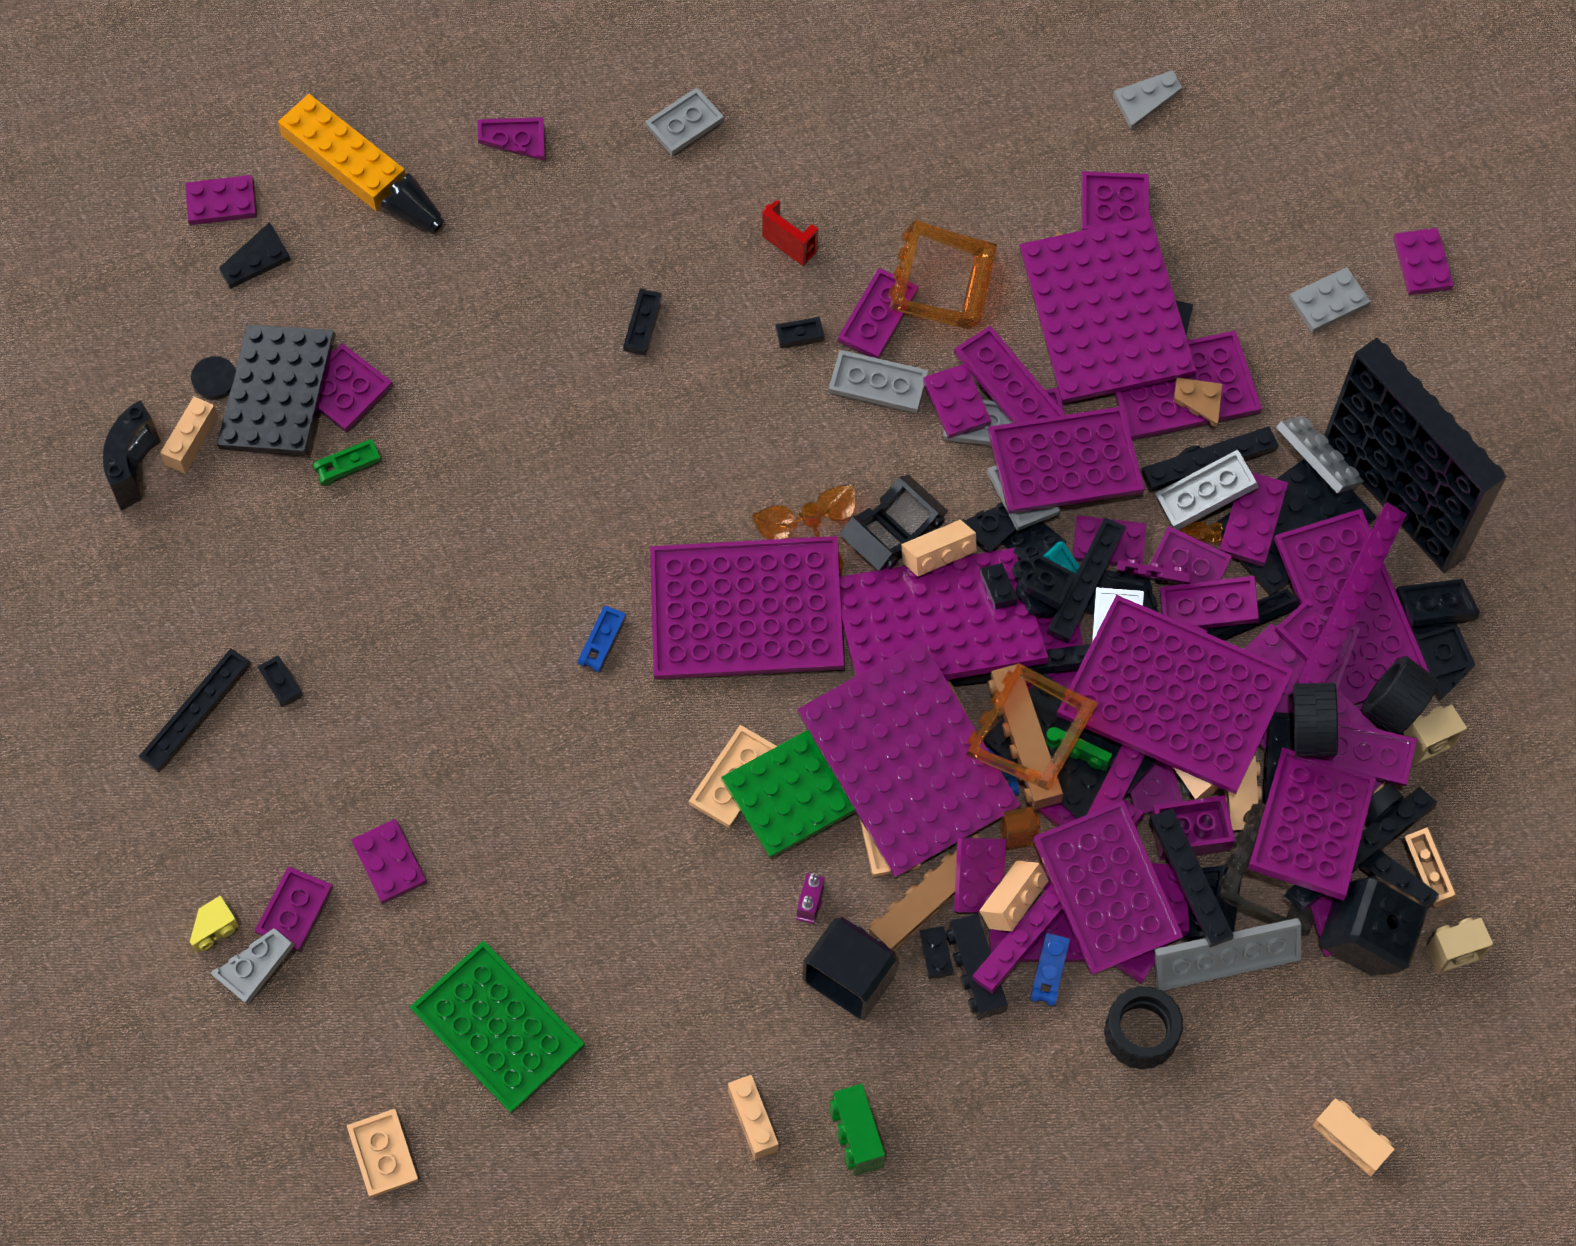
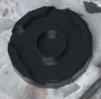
M221 356L204 358L194 366L191 372L193 388L197 394L202 395L205 399L218 400L230 394L236 370L228 359Z

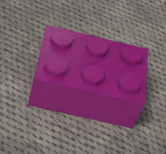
M1225 795L1153 805L1150 816L1173 808L1195 855L1231 851L1235 838ZM1153 829L1159 860H1167L1168 858Z

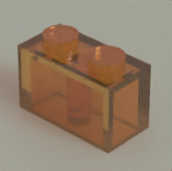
M1033 807L1010 810L1003 813L1000 831L1002 838L1006 839V851L1034 846L1033 837L1038 835V829L1041 826L1038 814L1034 815Z

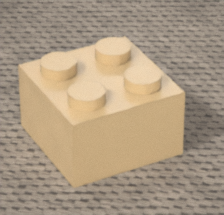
M1452 704L1445 708L1439 706L1433 709L1428 716L1423 717L1419 715L1409 728L1403 732L1404 736L1417 738L1412 760L1413 766L1452 749L1466 731V725Z
M1472 917L1460 921L1457 926L1450 927V925H1445L1436 930L1426 950L1437 974L1471 964L1485 957L1493 946V942L1482 918L1475 920Z

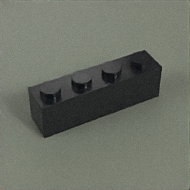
M978 913L949 921L946 937L949 945L953 944L956 953H953L956 967H961L963 973L960 979L964 991L968 990L970 995L968 1004L971 1013H976L978 1020L1005 1013L1008 1004L1002 985L1000 984L994 993L991 994L973 981L972 978L973 974L991 955Z

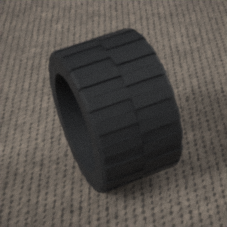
M1403 656L1394 662L1374 685L1364 701L1362 713L1385 731L1401 734L1409 728L1427 707L1438 688V679L1408 656Z
M1294 684L1295 755L1297 757L1336 756L1338 754L1336 684Z
M1137 986L1136 988L1126 990L1113 1002L1105 1021V1042L1111 1054L1119 1062L1131 1068L1145 1070L1146 1068L1152 1069L1160 1064L1162 1065L1174 1053L1183 1032V1016L1180 1013V1008L1171 996L1154 987ZM1140 1008L1154 1012L1165 1024L1167 1033L1164 1041L1154 1047H1140L1131 1043L1121 1030L1120 1022L1122 1016L1127 1011Z

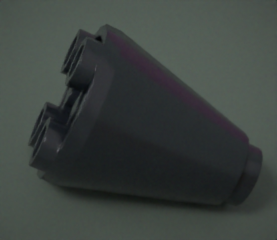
M409 173L403 177L401 182L396 181L389 190L391 195L387 196L380 204V207L386 212L433 234L439 230L445 221L441 218V213L421 185Z

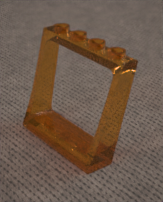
M918 220L913 221L909 228H906L902 236V240L906 242L905 246L898 253V259L901 262L900 266H897L893 273L896 283L891 287L888 297L892 299L889 309L965 329L972 328L981 318L997 244L964 236ZM919 235L971 253L974 256L962 312L905 299Z
M1018 663L1014 671L1008 670L1001 683L1005 686L1002 692L998 690L995 692L990 701L994 706L990 712L985 710L978 723L982 724L979 732L974 730L967 743L971 746L965 755L1048 790L1054 783L1098 703ZM1019 678L1030 682L1077 709V714L1044 772L1027 768L987 752L980 747L982 740Z

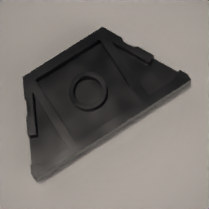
M1105 570L1096 588L1144 591L1143 606L1158 612V604L1152 593L1153 588L1150 579ZM1096 589L1084 611L1085 613L1094 614Z
M1453 622L1411 627L1429 673L1438 679V688L1435 691L1438 701L1442 700L1475 666L1457 623Z

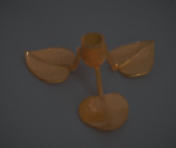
M854 484L841 485L824 491L818 497L816 503L808 502L803 505L802 513H798L795 521L794 515L788 507L782 505L770 506L752 514L754 525L769 540L787 539L790 536V528H795L802 519L806 526L813 527L815 537H819L817 525L821 522V516L825 517L828 515L833 521H844L853 515L856 507ZM838 552L840 577L843 571V559Z

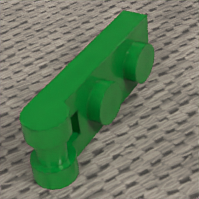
M371 438L317 460L312 466L314 471L319 474L320 484L327 486L333 483L334 480L381 462V457ZM333 466L334 470L328 472L327 468Z
M1052 727L1047 731V748L1051 750L1059 748L1065 751L1071 758H1080L1086 761L1092 768L1107 771L1111 763V753L1056 727Z

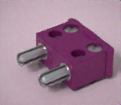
M806 873L802 892L798 900L796 920L814 924L817 911L821 908L822 904L821 896L825 877L818 876L817 873L816 875L814 873Z

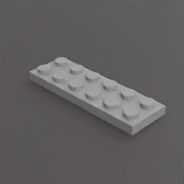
M1298 918L1235 931L1232 932L1234 935L1232 940L1213 947H1209L1206 939L1203 938L1155 949L1156 986L1158 990L1164 991L1300 961L1301 923Z

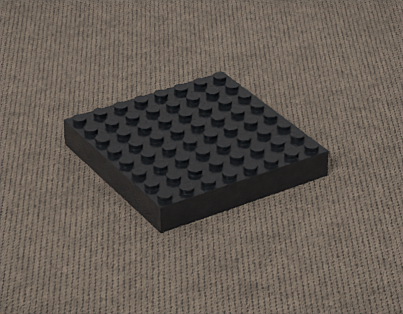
M1375 338L1355 352L1324 436L1328 439V444L1343 455L1344 461L1359 472V477L1364 481L1362 483L1364 487L1382 506L1388 502L1407 514L1401 527L1445 574L1466 558L1507 476L1503 469L1488 457L1485 449L1479 447L1472 440L1470 433L1457 424L1454 416L1444 410L1439 404L1438 399L1423 387L1422 382L1407 370L1405 363L1398 360L1391 353V349L1387 344Z

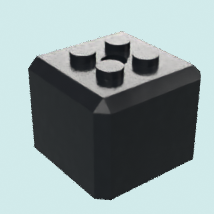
M1376 875L1349 882L1344 900L1334 898L1320 942L1323 949L1371 976L1401 971L1410 967L1427 909L1423 902ZM1388 916L1392 918L1390 927L1387 923Z
M843 917L834 918L804 959L802 980L856 1018L864 1021L894 979L896 966L895 951L887 947L880 939L866 933L862 927L854 925Z

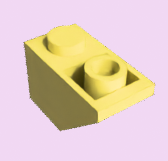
M221 896L198 910L190 938V943L196 953L200 950L205 951L209 949L216 940L232 935L235 929L239 927Z

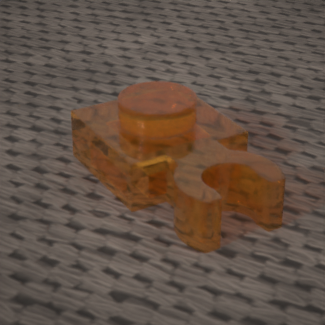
M1193 522L1183 527L1182 532L1204 543L1209 539L1219 542L1222 541L1221 532H1223L1222 523H1213L1210 526H1206V522Z

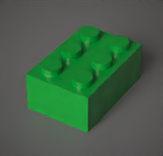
M863 1084L834 1091L832 1100L829 1101V1113L832 1122L837 1121L838 1124L836 1135L839 1145L845 1146L844 1161L847 1170L852 1169L853 1175L857 1176L883 1168L885 1153Z

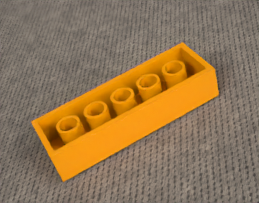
M310 94L305 96L278 121L280 133L284 139L375 211L379 210L381 202L391 195L389 191L391 186L396 181L401 182L406 175L405 169Z

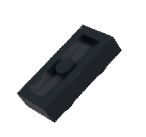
M820 317L775 325L780 348L824 341Z
M1003 563L980 568L981 579L994 609L1016 605L1018 598Z
M279 655L257 666L281 707L303 696Z
M944 926L920 930L919 934L928 978L935 979L953 976L954 972Z

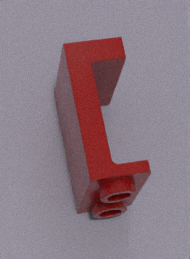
M776 199L772 204L766 205L762 211V237L802 266L818 252L819 229L811 224L804 232H801L780 216V201Z

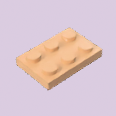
M396 1109L347 1125L370 1198L419 1181Z

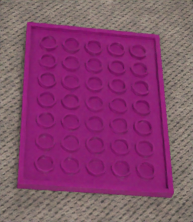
M1151 216L1020 244L1021 256L1062 404L1196 375V368Z
M837 536L650 546L654 680L844 669Z
M1015 548L968 555L921 576L915 575L906 566L840 576L842 626L855 676L920 640H923L946 680L991 673L993 670L1019 664L1021 668L1048 663V655L1036 616L1027 611L1025 603L1019 598L1016 605L995 610L980 576V568L1003 563L1015 591L1018 579L1014 576L1012 568L1019 561L1013 552Z
M1116 594L1057 711V716L1236 795L1294 670Z
M923 640L918 641L797 709L803 723L894 878L956 844L958 837L966 838L1021 806Z

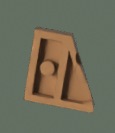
M1177 378L1173 402L1189 409L1197 417L1201 415L1211 421L1210 425L1217 427L1222 384Z

